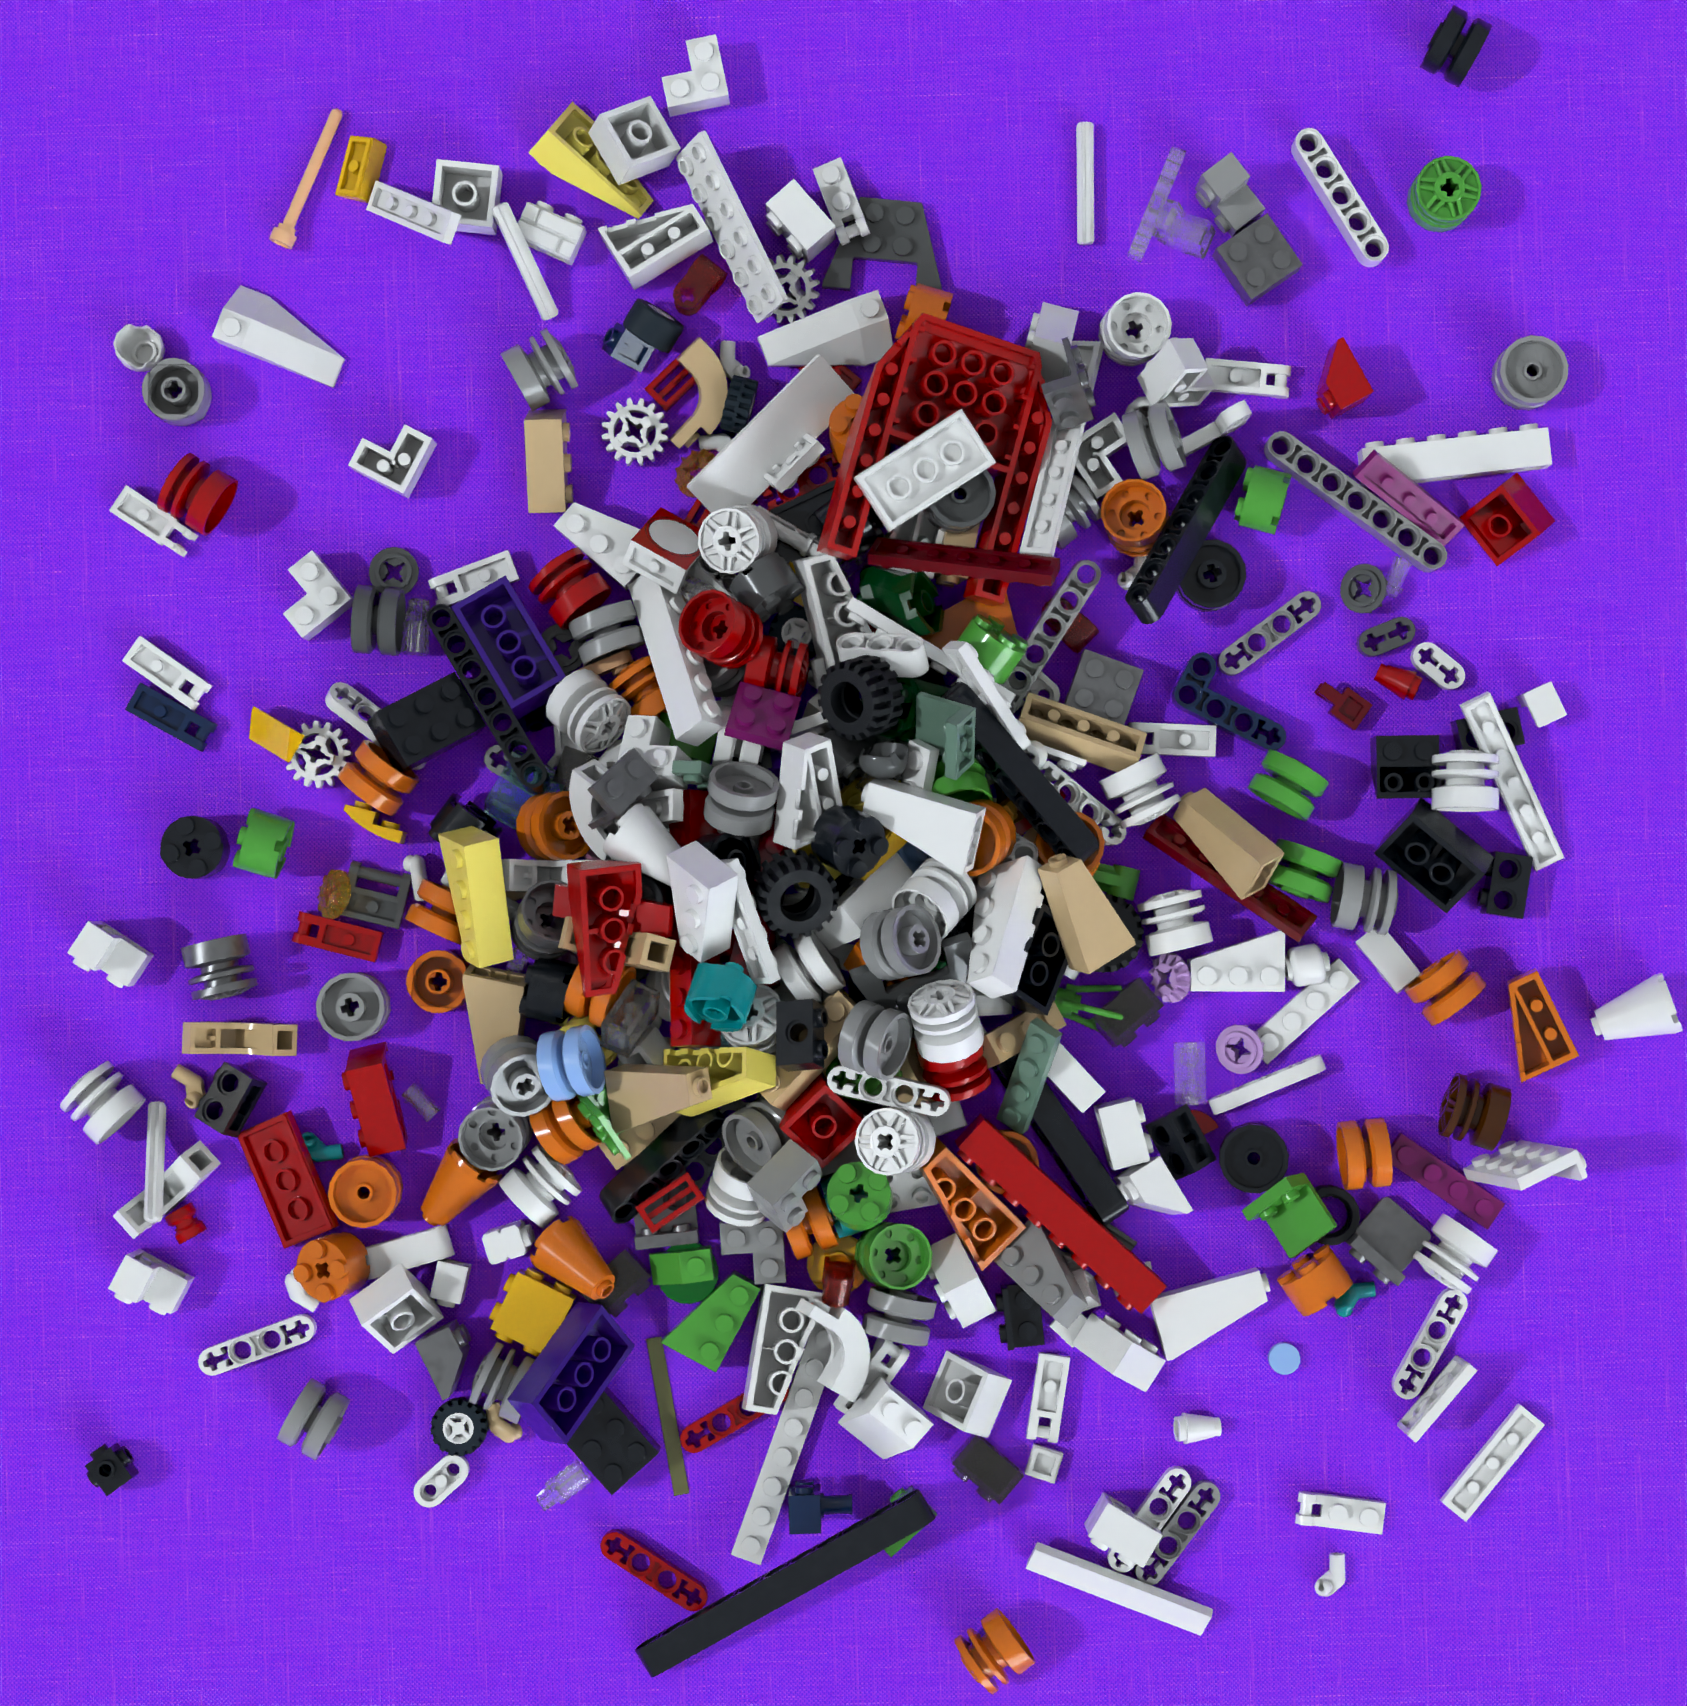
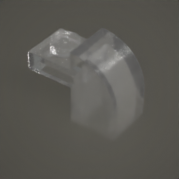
M1167 199L1164 208H1161L1157 214L1156 227L1152 235L1159 242L1174 250L1205 259L1216 230L1209 220L1187 214L1178 201Z

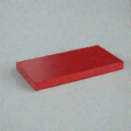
M292 1110L240 1132L238 1140L284 1249L340 1226L335 1213L331 1209L328 1196Z

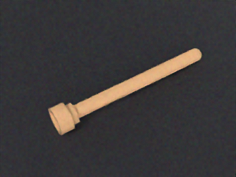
M338 108L332 109L283 223H279L271 232L269 240L279 246L292 249L297 239L294 227L343 116L342 111Z

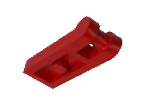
M299 911L297 920L300 923L297 932L293 934L292 942L374 963L377 962L384 932ZM312 924L319 926L317 938L309 936Z

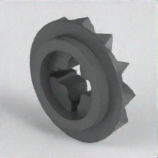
M390 547L383 549L374 556L370 563V581L381 594L386 587L403 588L406 594L411 592L418 582V564L415 558L402 548ZM386 562L395 568L399 565L402 566L399 572L402 576V583L395 578L387 579L390 572L387 569Z
M1359 564L1347 571L1341 582L1340 594L1343 603L1348 609L1356 613H1372L1376 608L1382 607L1384 598L1388 596L1386 591L1388 581L1385 579L1382 570L1371 564ZM1359 582L1365 584H1369L1371 582V585L1368 589L1371 592L1370 594L1372 596H1368L1365 594H1362L1360 596L1362 588L1360 587L1361 584Z
M558 624L550 626L542 633V637L553 655L558 649L556 642L553 640L554 638L562 643L574 640L570 629L562 630ZM574 640L570 643L571 645L568 650L572 657L571 659L563 654L555 656L564 673L580 667L582 660L578 649L586 640Z

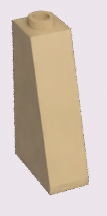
M1206 788L1195 793L1190 791L1181 797V801L1178 802L1179 806L1173 818L1237 896L1243 900L1264 889L1285 854L1282 849Z
M1057 854L1050 857L1048 863L1037 869L1071 970L1091 974L1136 945L1134 938L1081 859L1066 856V854Z
M470 964L463 973L462 981L480 1084H483L480 1067L482 1058L490 1046L502 1038L513 1035L524 1036L526 1017L524 1014L519 1013V1005L522 996H527L529 984L525 983L526 974L488 966L477 968Z
M623 1064L604 1071L611 1124L615 1133L634 1128L712 1099L708 1067Z

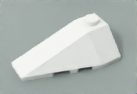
M242 285L239 286L223 307L212 334V338L221 345L332 388L336 384L345 361L341 355L270 296Z
M878 290L848 299L757 337L768 367H805L817 354L821 355L830 366H867L878 362L893 345L889 318Z

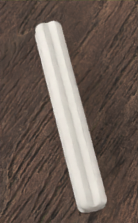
M1079 122L1076 127L1077 243L1079 245H1091L1094 242V125L1092 122Z
M504 202L492 208V213L541 318L544 321L554 318L558 315V309L509 204Z
M160 1101L148 1104L144 1219L150 1223L160 1222L163 1215L166 1105Z

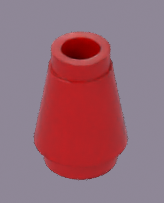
M1381 663L1374 681L1379 682V684L1401 699L1405 700L1407 698L1413 701L1423 678L1417 676L1415 671Z

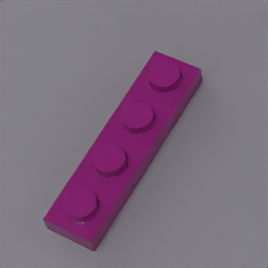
M1375 449L1353 471L1355 478L1443 546L1465 526L1462 519Z
M1399 1133L1392 1143L1391 1153L1392 1165L1485 1229H1489L1505 1203L1474 1182L1467 1180L1461 1173L1402 1133Z

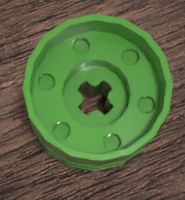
M1443 156L1433 159L1423 167L1408 190L1407 206L1411 217L1419 226L1428 231L1442 233L1455 229L1471 214L1480 200L1482 185L1479 174L1470 163L1460 157ZM1444 185H1446L1448 191H1453L1450 196H1447L1446 191H1441Z
M938 756L931 792L965 802L975 799L993 801L990 785L985 777L986 771L976 759L957 780L945 777V763H943L942 756Z
M881 1222V1225L865 1230L861 1234L855 1248V1261L858 1271L868 1282L889 1289L906 1290L915 1287L925 1279L931 1268L932 1250L926 1236L912 1225ZM886 1249L891 1250L890 1255L893 1257L891 1261L886 1260L888 1257L885 1253Z

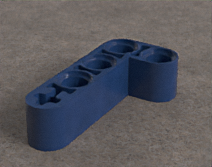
M1204 652L1197 653L1187 661L1171 694L1172 702L1178 709L1210 725H1216V728L1262 751L1277 750L1284 745L1286 731L1280 724L1208 689L1216 671V661L1210 654ZM1200 659L1207 663L1209 670L1205 676L1197 675L1194 672L1193 663L1195 660ZM1182 687H1188L1193 690L1195 698L1192 703L1186 704L1180 700L1179 691ZM1210 701H1216L1222 706L1220 717L1214 718L1208 714L1207 705ZM1238 715H1244L1249 719L1250 727L1248 731L1242 732L1236 728L1235 719ZM1258 722L1262 724L1258 730L1264 733L1273 730L1275 732L1273 737L1277 739V742H1272L1268 745L1266 743L1267 737L1260 733L1256 734L1254 738L1251 737L1258 727Z

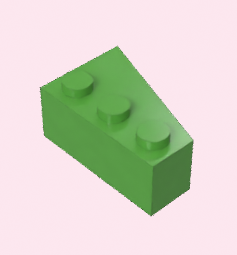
M734 1270L712 1293L662 1338L661 1343L717 1372L761 1290V1284L755 1285L754 1280Z

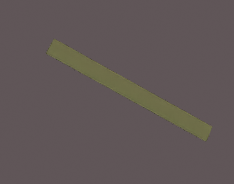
M660 1336L646 1339L673 1492L674 1496L689 1494L664 1348L661 1343L662 1337Z

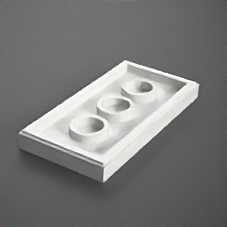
M960 409L855 476L854 480L887 531L890 532L994 465L996 461L963 410Z

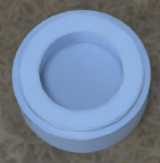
M1279 1342L1269 1350L1268 1363L1275 1372L1288 1375L1299 1367L1300 1354L1292 1344Z

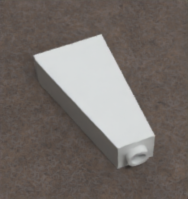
M875 778L864 786L861 795V801L864 802L863 812L875 817L882 826L954 872L964 875L973 869L986 807L890 779L882 780Z
M1254 1267L1161 1293L1150 1304L1164 1358L1167 1361L1177 1358L1267 1302L1266 1292L1271 1290L1266 1274H1260V1270Z

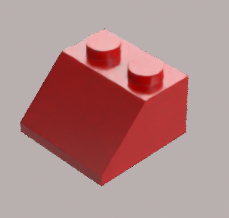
M1344 337L1338 339L1328 351L1316 392L1318 395L1316 402L1319 409L1324 415L1328 414L1331 420L1363 403L1374 392Z
M1515 473L1459 517L1496 566L1523 548L1555 522V519L1518 473Z
M821 1073L789 1106L779 1124V1128L796 1144L813 1156L823 1169L855 1139L857 1128L864 1115L848 1098L834 1093L827 1084V1078Z

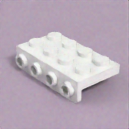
M1524 1140L1503 1143L1498 1146L1499 1151L1491 1155H1479L1471 1160V1165L1463 1168L1467 1180L1520 1191L1550 1176L1579 1181L1587 1178L1585 1170L1587 1167L1586 1161L1577 1149Z

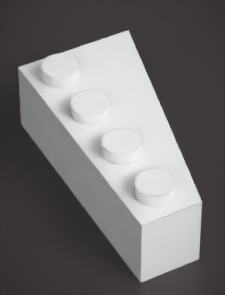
M821 553L795 560L793 565L797 577L805 587L801 596L817 658H824L827 670L830 666L840 662L836 641L840 636L850 632H874L871 631L868 623L862 627L847 618L849 612L844 610L850 598L854 597L850 591L851 587L835 557Z
M1028 855L997 865L988 872L978 875L967 983L991 999L1017 991L1028 954L1024 951L1025 944L1030 937H1033L1035 925L1032 924L1036 908H1041L1044 896L1040 894L1043 885L1037 870L1043 865Z

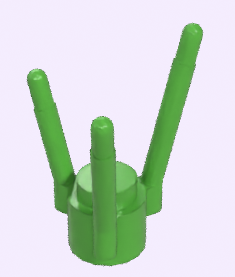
M1067 983L1066 989L1059 987L1057 990L1055 1003L1063 1018L1071 1019L1100 1033H1105L1106 1029L1077 1015L1079 1010L1108 1018L1123 1019V1015L1120 1013L1082 1004V995L1076 994L1079 992L1121 991V985L1077 986Z

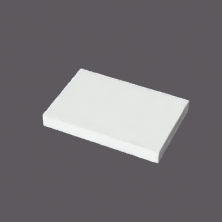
M1455 1355L1397 1423V1427L1416 1443L1478 1370L1458 1355Z

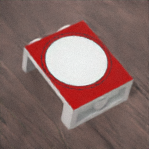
M660 507L631 539L622 564L677 594L683 585L688 570L701 556L698 547V531L700 528Z

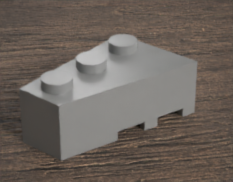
M1028 1220L1024 1224L1026 1228L993 1261L1052 1318L1068 1329L1087 1308L1088 1303L1073 1273L1069 1270L1064 1260L1062 1250L1048 1237L1051 1232L1044 1225L1038 1228Z

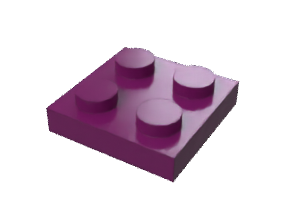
M740 681L724 735L782 750L783 742L790 740L801 697Z

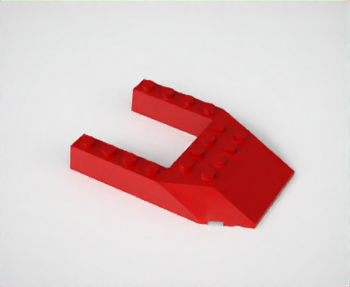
M922 313L874 366L849 431L817 551L843 560L857 557L871 505L855 482L854 477L884 458L888 442L902 447L956 411L962 409L996 461L994 465L987 469L989 474L995 477L996 495L994 506L983 521L976 548L1017 553L1052 426L1051 412L1048 411L1047 402L1041 387L1042 384H1045V380L1041 374L1042 362L1040 352ZM968 576L963 598L991 607L1004 604L1009 583L994 579H974Z

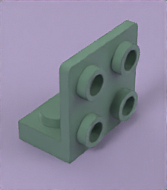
M920 692L916 695V739H920L939 749V756H942L943 763H945V777L957 780L974 763L976 708Z

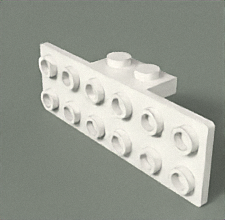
M704 130L699 132L676 156L678 168L691 189L694 201L698 203L705 217L707 227L714 235L719 246V252L726 260L735 284L740 288L746 300L748 311L753 315L755 321L760 323L779 308L788 297L707 132Z
M817 354L687 484V488L710 513L730 506L751 505L770 485L780 493H783L797 482L798 476L807 467L813 466L819 460L820 454L825 448L816 439L829 427V418L833 409L844 401L848 395L855 393L827 361Z

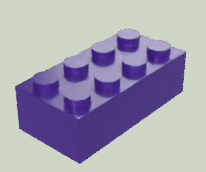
M506 575L451 606L517 720L546 704L556 685L566 675Z
M577 1302L507 1400L541 1440L566 1445L635 1345L602 1305Z

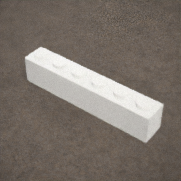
M1537 423L1519 426V431L1508 432L1507 427L1492 428L1488 430L1489 434L1477 435L1475 430L1457 433V438L1446 439L1445 434L1427 436V441L1415 442L1413 437L1396 440V445L1384 446V441H1374L1366 443L1365 448H1362L1357 453L1358 465H1360L1375 449L1416 483L1546 469L1552 465L1548 427L1538 428ZM1361 482V486H1363L1365 489H1369Z
M640 575L628 585L675 739L698 747L724 726L720 716V708L715 701L711 688L712 683L705 670L704 659L689 651L682 644L678 633L679 619L686 603L682 598L680 590L675 594Z

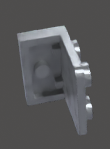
M1068 337L1062 338L1071 375L1041 385L1058 431L1073 428L1079 424L1094 420L1091 407L1096 406L1093 392L1088 383L1089 377L1082 362L1078 346H1071Z
M635 748L625 753L587 789L604 809L588 824L592 830L600 825L604 829L632 808L630 805L636 800L639 802L652 792L653 789L650 785L658 776Z
M1383 1197L1361 1221L1351 1238L1345 1242L1352 1247L1349 1253L1361 1264H1364L1367 1260L1376 1268L1372 1273L1385 1285L1391 1281L1396 1286H1399L1406 1278L1402 1274L1403 1270L1414 1259L1413 1255L1415 1252H1420L1423 1249L1422 1242L1431 1239V1234L1391 1198Z

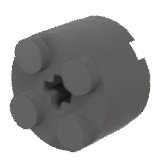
M770 553L750 564L753 569L746 576L741 571L731 582L729 589L736 600L755 611L760 616L762 624L776 613L780 616L788 613L795 606L793 600L805 590V587L782 555L780 554L779 556L778 553Z

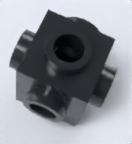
M115 1443L110 1448L103 1444L90 1454L93 1460L85 1465L90 1482L97 1488L100 1486L106 1496L139 1473L132 1463L134 1458L125 1446L120 1447L118 1443Z

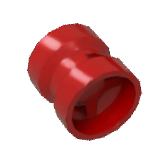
M192 1202L164 1217L168 1226H176L175 1238L179 1245L207 1229L203 1221L198 1220L197 1217L193 1218L196 1209Z

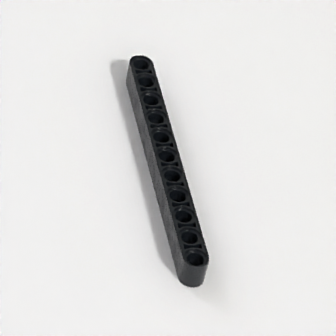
M916 1489L647 1639L635 1649V1652L650 1677H655L931 1523L936 1516L921 1491Z

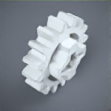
M779 254L776 257V263L769 258L774 270L780 268L791 269L788 274L781 275L778 272L776 274L781 285L786 282L791 285L789 287L790 292L786 294L788 299L784 303L791 302L794 305H798L791 309H784L780 306L772 314L777 315L778 323L785 316H787L790 323L794 322L795 314L800 318H804L807 315L804 308L814 309L815 304L811 299L820 296L819 292L813 290V287L820 284L819 280L811 279L815 269L806 270L804 267L807 260L805 259L800 263H795L794 254L790 255L787 261H785L782 254ZM801 277L804 280L806 292L801 289Z
M627 398V406L625 407L617 402L615 405L618 411L616 413L607 411L606 413L611 421L602 422V428L608 430V433L601 435L602 440L611 442L607 445L606 450L608 453L616 450L615 460L619 461L625 457L627 466H631L633 460H637L639 466H643V458L646 457L651 462H654L653 453L655 451L658 453L664 452L660 442H668L669 440L668 436L662 434L663 431L669 429L667 423H660L665 417L663 412L654 414L656 405L652 403L645 407L643 398H640L637 405L633 404L631 398ZM638 412L647 416L641 419L632 417L630 413ZM621 420L623 423L621 432L615 437V427L618 421ZM628 421L636 429L642 428L640 430V437L643 443L633 435L628 437L631 434ZM656 427L655 439L650 445L648 436L654 430L653 428ZM628 446L639 448L640 452H629L624 449Z
M314 721L313 728L311 729L307 724H301L303 730L301 734L304 735L302 742L309 736L318 734V736L316 735L315 741L308 744L300 743L291 759L292 763L288 764L286 769L289 771L296 770L297 772L294 774L293 779L298 781L304 777V786L310 787L313 781H315L316 788L318 789L323 788V781H326L330 786L335 785L333 777H338L341 769L348 763L345 761V758L353 755V752L345 750V746L350 743V740L340 739L343 731L339 728L331 732L332 724L328 722L324 725V728H321L320 721ZM331 739L337 746L338 756L332 752L330 747ZM321 747V752L325 756L330 757V760L323 758V760L317 759L316 761V758L311 756L312 754L306 752V750L318 751ZM298 753L303 755L306 762L304 769L300 765ZM329 765L334 766L328 773L318 775L322 768Z

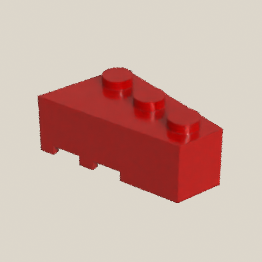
M386 1042L351 1049L345 1072H342L344 1088L346 1091H351L353 1101H350L353 1119H359L361 1129H358L359 1142L362 1148L367 1147L369 1157L406 1149L408 1140L400 1100L396 1097L392 1080H395L393 1070L389 1071L385 1058L386 1051H388Z

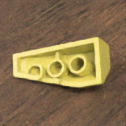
M572 101L528 153L551 174L639 219L654 200L638 179L621 185L617 184L588 134L595 121Z

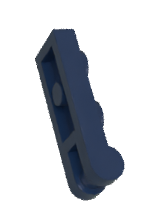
M139 683L125 708L126 711L201 752L207 746L205 741L210 732L214 733L218 726L216 723L143 683ZM192 722L199 725L194 736L187 733Z

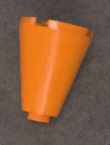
M455 1138L448 1145L421 1204L422 1217L433 1226L446 1225L497 1185L503 1177L502 1174L498 1175L496 1173L498 1170H482L469 1163L461 1153L458 1138Z
M567 1216L569 1220L562 1222L560 1219L556 1220L535 1241L534 1246L538 1249L535 1256L532 1253L530 1254L531 1263L537 1269L593 1300L608 1297L614 1289L615 1276L580 1221L573 1216Z

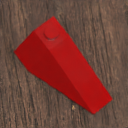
M607 860L568 863V896L584 997L615 994L617 993L626 959L624 953L629 934L632 935L635 925L633 924L637 905L640 906L642 899L641 863Z

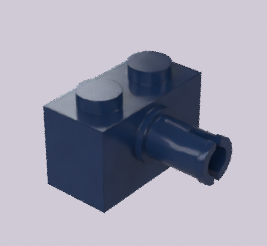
M809 1479L796 1480L795 1485H789V1534L821 1533L824 1515H853L852 1494L824 1496V1493H821V1484H814V1480Z

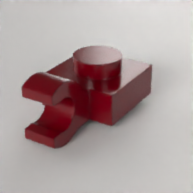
M1324 682L1320 683L1314 692L1318 697L1332 704L1328 714L1352 731L1356 730L1372 707L1370 702L1349 687H1345L1342 693Z

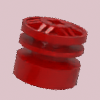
M188 453L176 464L166 478L157 500V508L165 513L171 511L170 516L177 520L187 513L185 525L207 536L218 526L230 508L238 489V481L219 469L208 477L210 464L204 460L199 462L200 458L192 453Z
M579 547L572 548L552 559L540 570L528 586L534 595H539L538 601L542 605L555 601L548 613L562 630L569 629L568 623L600 607L612 592L611 587L599 572L585 577L590 571L592 564L588 559L583 560L585 555Z
M712 589L698 593L685 605L679 619L678 633L682 644L689 651L706 658L720 667L733 669L739 668L751 661L759 651L763 640V624L760 616L749 606L736 601L724 592Z
M763 634L759 651L746 665L744 682L767 689L772 688L782 693L786 691L790 695L800 697L805 690L810 669L809 644L800 642L796 655H793L794 641L788 640L783 652H777V637Z
M915 1042L918 1062L923 1069V1081L945 1088L950 1094L951 1102L976 1096L991 1084L988 1062L983 1056L984 1045L976 1053L965 1059L951 1063H936L921 1057ZM935 1093L933 1097H929L930 1099L938 1102H945L940 1100L939 1093Z

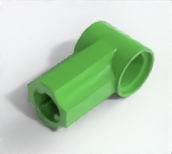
M1100 863L1093 878L1100 889L1107 892L1106 894L1133 901L1141 871L1116 864L1110 866Z

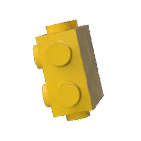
M528 1267L526 1271L520 1269L516 1275L512 1273L509 1275L503 1287V1290L508 1293L503 1303L496 1302L489 1316V1319L493 1320L490 1329L496 1331L495 1336L507 1343H512L513 1340L524 1345L523 1350L538 1357L568 1315L577 1296L571 1293L573 1289L559 1281H556L555 1284L543 1280L545 1276L543 1273Z

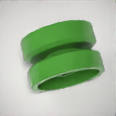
M1268 750L1261 765L1273 777L1263 773L1254 774L1247 786L1248 790L1277 809L1299 820L1307 821L1315 807L1312 801L1303 794L1314 798L1321 797L1329 782L1300 761L1278 751Z
M1277 839L1276 845L1285 853L1281 861L1289 864V867L1278 865L1268 883L1294 896L1328 903L1333 887L1328 882L1316 877L1317 875L1327 878L1338 877L1343 862L1310 847L1284 839Z

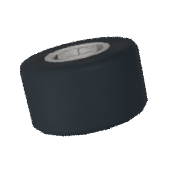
M640 298L636 299L623 321V326L630 333L665 353L671 351L684 329V326L673 316Z

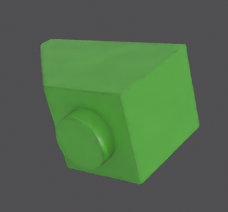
M711 1245L649 1253L653 1285L688 1284L714 1280L715 1278Z

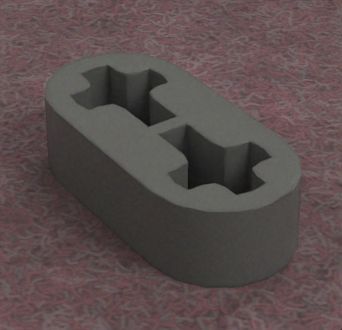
M1397 617L1369 628L1358 636L1356 642L1357 649L1366 657H1375L1403 646L1415 636V625L1406 617ZM1396 623H1399L1401 627L1406 626L1408 632L1404 634V640L1400 636L1393 638L1388 636L1389 632L1396 629ZM1369 634L1372 639L1382 636L1384 639L1383 642L1375 645L1376 651H1373L1371 647L1365 648L1364 642L1368 640L1367 635Z

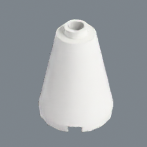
M638 803L618 820L616 824L620 828L615 835L611 832L608 834L603 845V852L617 861L640 862L642 873L671 887L666 855L681 847L652 809L645 803L643 805Z
M1662 973L1653 975L1594 1011L1596 1017L1590 1019L1596 1036L1603 1034L1604 1040L1676 1034L1683 1031Z

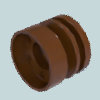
M1456 1073L1441 1102L1438 1135L1449 1138L1453 1133V1139L1461 1141L1468 1130H1470L1469 1141L1471 1145L1493 1151L1501 1139L1511 1106V1089L1488 1082L1481 1094H1479V1079L1472 1077L1468 1081L1466 1075Z

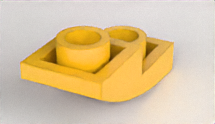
M355 800L354 806L345 804L344 811L366 830L384 839L400 844L405 843L407 832L399 831L401 824L382 820L381 826H379L377 823L380 813L372 811L373 807L368 803Z

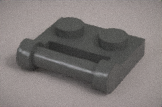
M352 860L338 915L400 929L409 892L412 887L411 874L403 873V875L386 872L362 866V862ZM363 878L399 887L397 896L356 886L358 879Z

